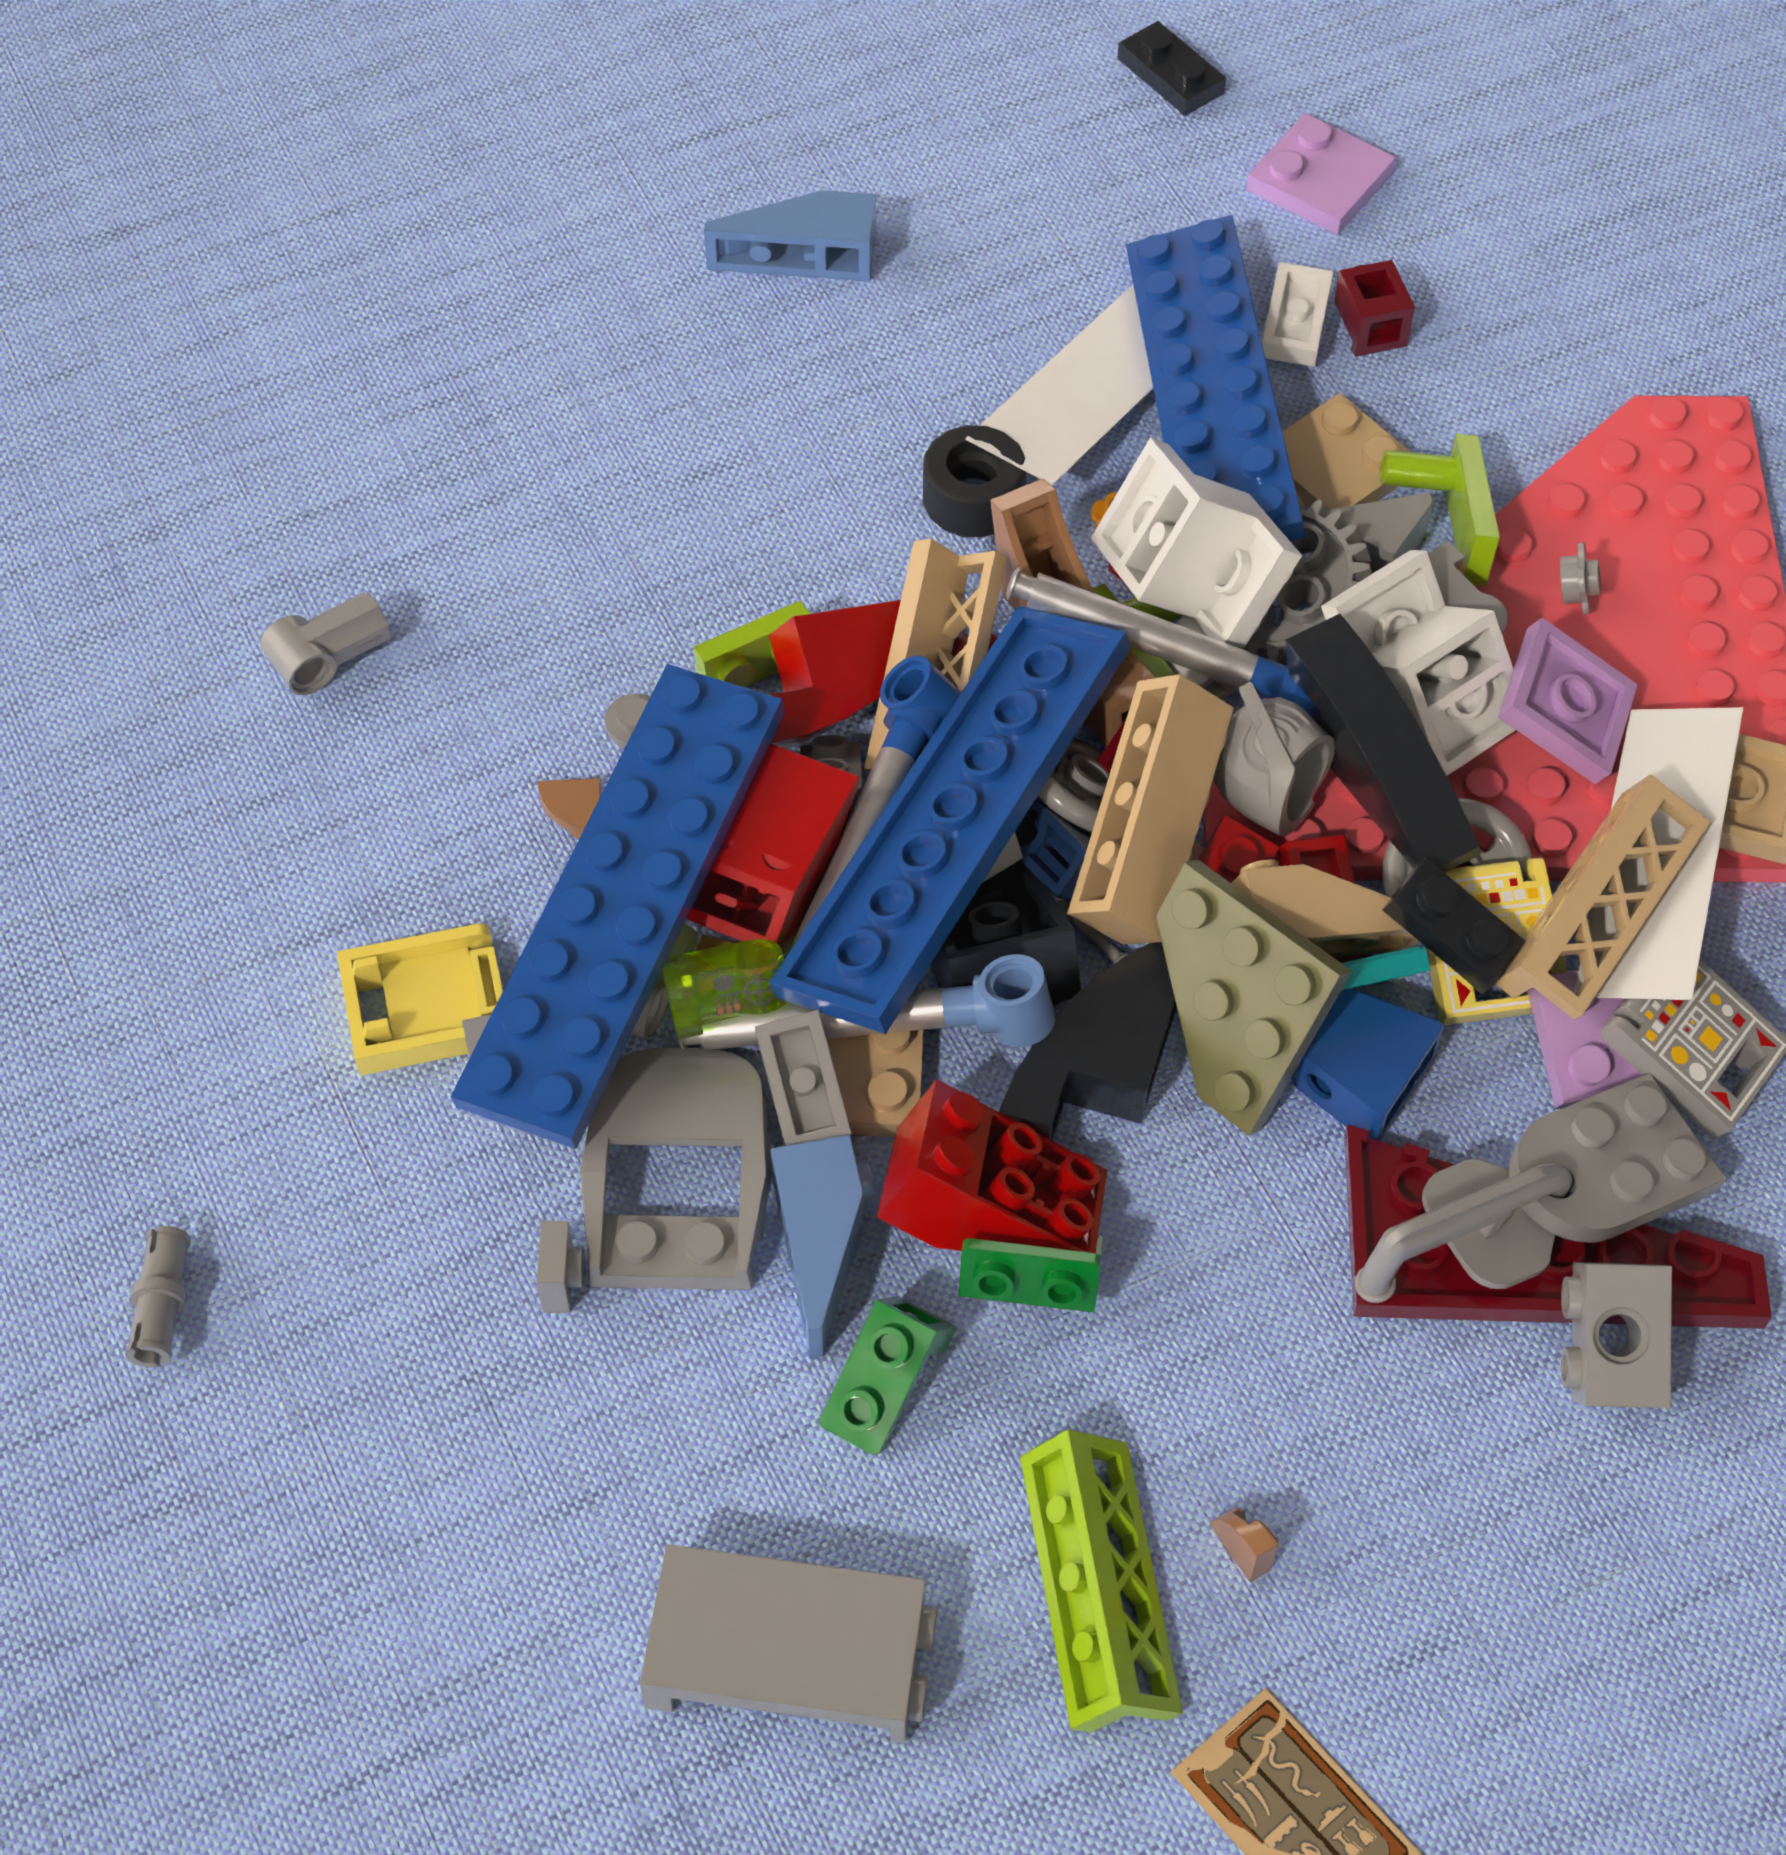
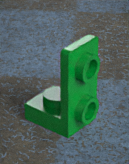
M899 1296L877 1299L821 1414L819 1425L872 1455L881 1453L889 1440L928 1356L946 1352L957 1327Z

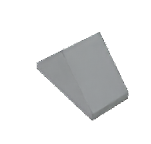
M1430 492L1327 509L1326 512L1328 516L1339 509L1343 512L1347 526L1353 524L1357 526L1362 543H1366L1371 562L1368 564H1370L1372 573H1375L1408 551L1419 548L1426 536L1433 500Z

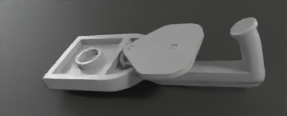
M1648 1073L1545 1115L1533 1122L1515 1146L1510 1158L1509 1170L1480 1159H1468L1435 1173L1428 1180L1422 1193V1202L1426 1213L1392 1226L1384 1232L1365 1266L1358 1271L1355 1277V1288L1363 1300L1370 1303L1384 1302L1393 1295L1396 1289L1395 1275L1405 1260L1446 1243L1466 1273L1474 1281L1488 1288H1509L1541 1274L1550 1262L1555 1235L1578 1242L1604 1241L1717 1193L1727 1178L1652 1075Z

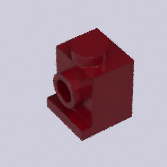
M1393 260L1339 270L1334 303L1352 339L1351 350L1354 356L1407 347L1415 306Z

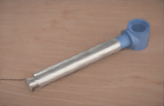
M1011 954L1000 957L988 964L980 975L974 976L973 985L913 991L887 1033L977 1025L980 1034L993 1033L999 1042L1007 1046L1027 1047L1040 1042L1049 1035L1055 1024V1012L1045 974L1040 963L1026 955ZM793 1003L764 1005L765 1012H763L762 1006H752L750 1009L742 1007L741 1011L737 1012L732 1008L733 1013L726 1014L724 1009L725 1014L718 1016L717 1010L702 1011L699 1018L687 1019L686 1015L682 1013L677 1022L678 1041L684 1051L686 1048H690V1045L702 1044L704 1050L759 1045L754 1026L814 1010ZM819 1012L826 1039L882 1034Z

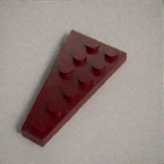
M1349 1124L1346 1126L1344 1148L1353 1317L1572 1323V1319H1565L1563 1316L1561 1291L1564 1277H1573V1262L1672 1266L1671 1326L1765 1329L1772 1317L1764 1255L1683 1229L1673 1234L1645 1224L1599 1242H1578L1555 1235L1550 1262L1546 1269L1533 1278L1505 1289L1488 1288L1474 1281L1466 1273L1446 1243L1405 1260L1395 1275L1396 1289L1388 1300L1381 1303H1370L1363 1300L1356 1291L1355 1277L1358 1271L1365 1266L1384 1232L1392 1226L1426 1213L1422 1202V1193L1425 1185L1435 1173L1454 1164L1429 1157V1149L1405 1142L1404 1148H1400L1369 1138L1370 1131ZM1618 1314L1610 1316L1602 1323L1627 1325L1625 1320Z

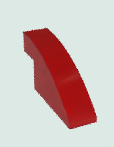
M901 600L793 616L769 635L784 692L768 695L781 698L785 709L783 718L771 741L772 744L790 749L819 737L880 697Z

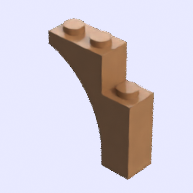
M1044 478L990 500L997 552L1007 557L1001 585L1003 598L1015 610L1018 606L1026 607L1028 602L1012 595L1008 601L1006 597L1010 578L1019 566H1022L1020 572L1037 578L1038 573H1042L1095 593L1068 533L1056 490ZM1131 649L1084 721V725L1105 747L1108 746L1127 718L1137 682L1156 678Z

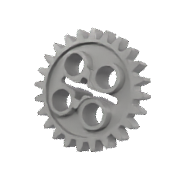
M1297 494L1306 538L1294 540L1291 543L1300 554L1306 552L1314 553L1299 560L1290 579L1284 584L1277 595L1280 607V625L1277 628H1273L1275 608L1272 603L1263 617L1258 630L1251 636L1243 649L1282 665L1287 660L1285 639L1325 621L1326 619L1321 608L1323 604L1373 574L1370 564H1368L1371 562L1366 543H1362L1357 526L1355 524L1347 526L1343 512L1339 509L1327 516L1323 500L1320 499L1316 500L1308 510H1305L1300 494ZM1315 603L1308 609L1302 611L1296 610L1304 604Z

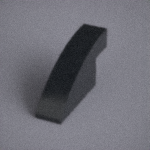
M1337 614L1285 639L1289 675L1321 712L1322 728L1334 738L1335 751L1330 768L1410 866L1414 868L1426 857L1443 872H1446L1479 856V844L1430 744L1385 671L1341 614Z
M1162 942L1149 943L1126 955L1093 978L1055 1015V1024L1052 1031L1046 1038L1032 1045L1017 1069L999 1113L1016 1122L1030 1126L1037 1133L1052 1141L1065 1103L1141 1124L1177 1011Z

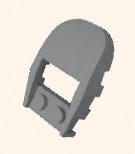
M651 1048L620 1057L589 1121L582 1154L580 1179L585 1239L588 1252L589 1287L752 1290L754 1275L751 1267V1258L755 1241L762 1242L767 1219L766 1207L773 1178L770 1152L772 1145L769 1128L771 1124L767 1097L758 1072L747 1060L730 1052L717 1049L704 1050L703 1048H686L685 1051L682 1048ZM609 1144L742 1147L739 1217L605 1215Z

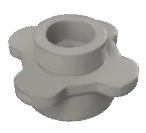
M1585 542L1578 543V555L1561 556L1560 577L1563 603H1582L1583 615L1590 614V596L1601 595V574L1599 559L1587 560Z

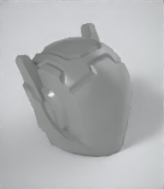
M1249 682L1239 687L1245 706L1238 709L1231 716L1226 733V743L1220 753L1213 778L1226 801L1241 814L1260 826L1285 837L1304 821L1315 806L1312 796L1319 788L1332 764L1335 742L1334 738L1319 726L1299 705L1281 697L1261 699L1253 683Z

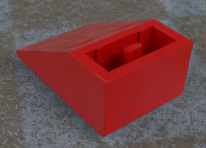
M770 743L686 919L770 953L788 955L835 851L862 777Z
M936 1079L897 1127L877 1218L940 1249L962 1251L963 1241L967 1238L1096 1253L1108 1170L1093 1163L1088 1157L1074 1153L1037 1133L1030 1126L1016 1122L988 1107L972 1095L958 1091Z

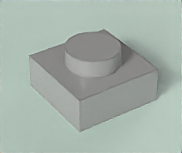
M541 1221L537 1287L543 1313H570L572 1288H583L584 1247H573L569 1221Z

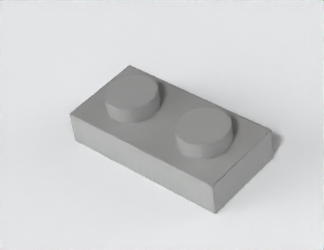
M819 1010L754 1026L785 1146L850 1135L852 1141L851 1129Z

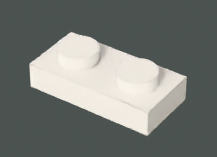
M1279 262L1262 338L1266 359L1315 367L1334 271Z

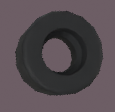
M965 425L946 431L933 440L926 451L923 462V505L929 518L943 530L961 537L982 538L995 534L990 500L1025 486L1026 471L965 440V438L969 436L974 440L991 444L1003 456L1019 465H1023L1025 456L1020 445L1005 432L988 426ZM968 478H978L988 482L982 484H968L962 482L961 480Z

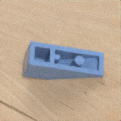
M821 190L705 222L704 236L707 270L870 281L876 239V194Z
M850 1135L770 1149L773 1186L809 1359L823 1357L863 1227V1199L874 1197L867 1157L855 1159Z

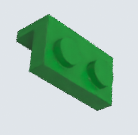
M1098 1235L1096 1253L967 1238L963 1241L958 1296L1095 1313L1103 1236Z

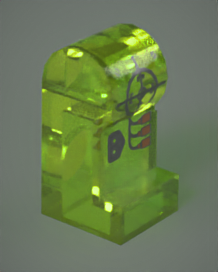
M758 939L668 956L662 971L678 1040L703 1035L702 1025L739 1017L743 1013L765 1014L784 1006L787 1001L778 999L769 984L784 961L781 947L771 940Z

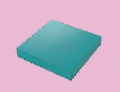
M1421 946L1341 963L1352 971L1342 990L1431 971L1426 948L1421 949Z

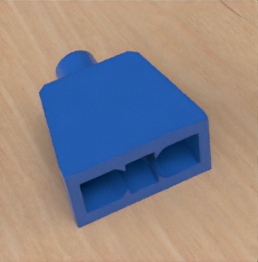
M1353 989L1342 990L1297 1066L1293 1083L1300 1092L1344 1126L1349 1124L1370 1131L1369 1138L1380 1141L1434 1060L1445 1024Z

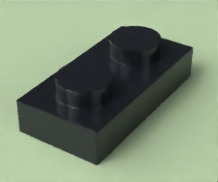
M1159 21L1118 42L1117 59L1184 116L1225 94L1226 77Z
M1426 857L1412 869L1382 909L1482 994L1497 982L1525 942L1521 936Z

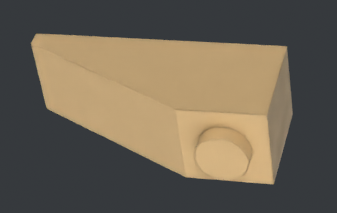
M1276 860L1256 861L1244 866L1240 870V875L1231 883L1332 957L1394 952L1415 947L1419 943L1414 936L1382 910L1391 897L1305 864L1279 866Z

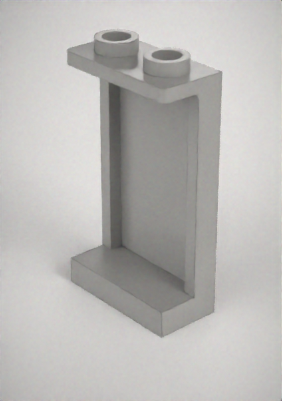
M666 1544L640 1679L644 1709L673 1713L675 1699L886 1728L890 1730V1741L905 1743L908 1720L922 1722L928 1677L915 1675L918 1649L932 1651L938 1607L925 1605L926 1579Z

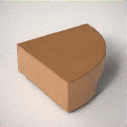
M600 778L538 781L539 796L544 813L548 818L551 817L557 824L569 830L571 836L579 839L601 796Z
M1235 1507L1214 1519L1210 1526L1251 1583L1271 1571L1279 1541L1261 1520H1255L1247 1524L1245 1522V1511Z

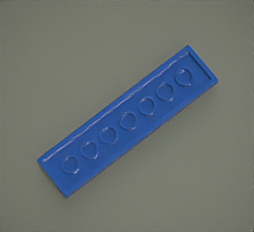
M1233 215L1214 220H1205L1196 225L1160 235H1151L1142 240L1126 244L1163 442L1172 447L1193 474L1250 494L1290 542L1306 538Z
M1018 606L769 982L776 998L811 1010H819L820 1013L883 1034L888 1032L1130 651L1131 647L1125 631Z
M666 664L450 1096L456 1108L577 1149L783 718L785 709L781 698Z

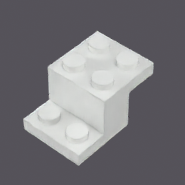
M1150 438L1091 537V540L1138 601L1194 618L1208 637L1242 650L1251 636L1258 630L1263 617L1284 584L1290 579L1295 566L1302 557L1300 552L1250 494L1193 474L1169 444Z
M1408 551L1321 606L1326 620L1341 614L1367 646L1409 708L1446 776L1515 731L1513 727L1498 718L1514 669L1495 612L1493 610L1445 606L1427 551Z

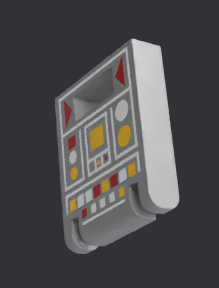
M1699 959L1692 1000L1623 999L1613 1011L1614 1017L1610 1018L1600 1030L1602 1039L1642 1076L1650 1073L1668 1099L1712 1140L1717 1139L1734 1127L1786 1054V1037L1701 959ZM1731 1061L1740 1069L1750 1067L1732 1093L1718 1082V1079Z

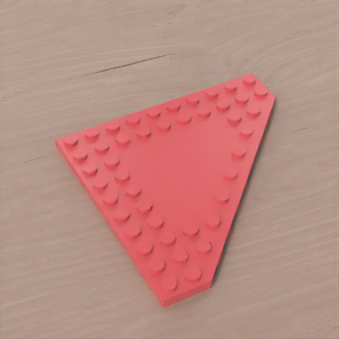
M1633 396L1495 514L1500 538L1486 586H1474L1481 593L1497 598L1507 610L1508 622L1502 636L1513 669L1527 628L1539 619L1544 618L1638 684L1630 711L1635 709L1743 707L1739 734L1786 745V595L1748 396ZM1585 542L1587 560L1599 559L1601 574V595L1590 596V614L1583 615L1582 603H1563L1560 577L1561 556L1578 555V543ZM1630 712L1612 772L1597 784L1589 781L1517 730L1449 774L1447 778L1457 798L1476 800L1488 804L1510 818L1524 835L1530 847L1532 857L1543 858L1549 881H1563L1611 810ZM1329 768L1324 780L1312 796L1315 806L1304 821L1285 837L1260 826L1241 814L1226 801L1213 778L1209 790V801L1203 811L1205 846L1219 821L1225 815L1279 847L1286 841L1344 835L1354 879L1383 880L1384 855L1390 840L1331 768ZM1470 825L1479 848L1486 853L1494 838L1484 830ZM1719 848L1713 882L1786 883V865ZM1277 852L1273 860L1278 861L1279 866H1281ZM1463 863L1454 868L1468 867V865Z

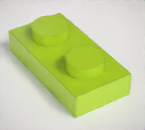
M800 600L694 646L697 673L745 688L779 673L769 635L793 616L810 614V612Z

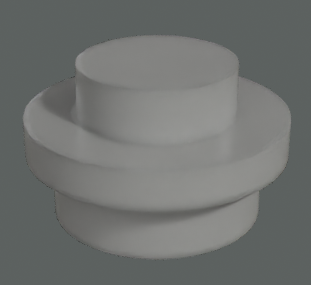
M643 694L625 695L615 700L608 707L605 713L606 732L611 740L624 750L650 696Z

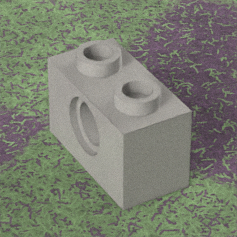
M1573 1262V1277H1564L1561 1291L1563 1316L1565 1319H1572V1347H1564L1561 1354L1562 1386L1564 1389H1571V1401L1584 1406L1671 1408L1672 1266ZM1618 1314L1625 1320L1628 1326L1629 1337L1621 1350L1609 1354L1600 1343L1599 1331L1602 1323L1607 1318Z

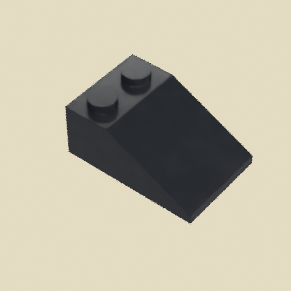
M1021 860L989 878L978 888L930 964L938 988L973 985L974 976L980 975L992 961L1006 955L1021 954L1032 957L1042 966L1053 1007L1061 1001L1072 999L1081 990L1074 928L1049 889Z

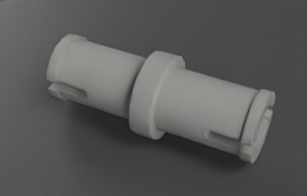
M158 1226L157 1231L153 1228L148 1230L145 1239L146 1249L141 1277L134 1282L131 1288L130 1302L135 1307L125 1355L130 1362L143 1367L156 1368L160 1367V1363L163 1365L169 1364L172 1357L171 1346L177 1313L184 1309L186 1304L187 1291L182 1285L187 1250L190 1247L191 1239L187 1232L172 1226Z

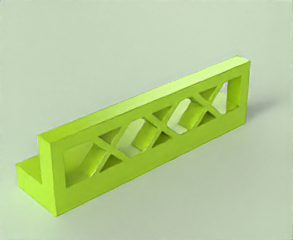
M1067 1429L1020 1456L1070 1730L1093 1732L1126 1715L1169 1721L1182 1715L1183 1710L1128 1443ZM1093 1459L1106 1461L1111 1486L1110 1491L1096 1475ZM1107 1523L1121 1538L1124 1557L1109 1542ZM1121 1590L1135 1606L1138 1620L1137 1626L1123 1611L1120 1597ZM1135 1660L1149 1675L1153 1695L1139 1692L1134 1667Z

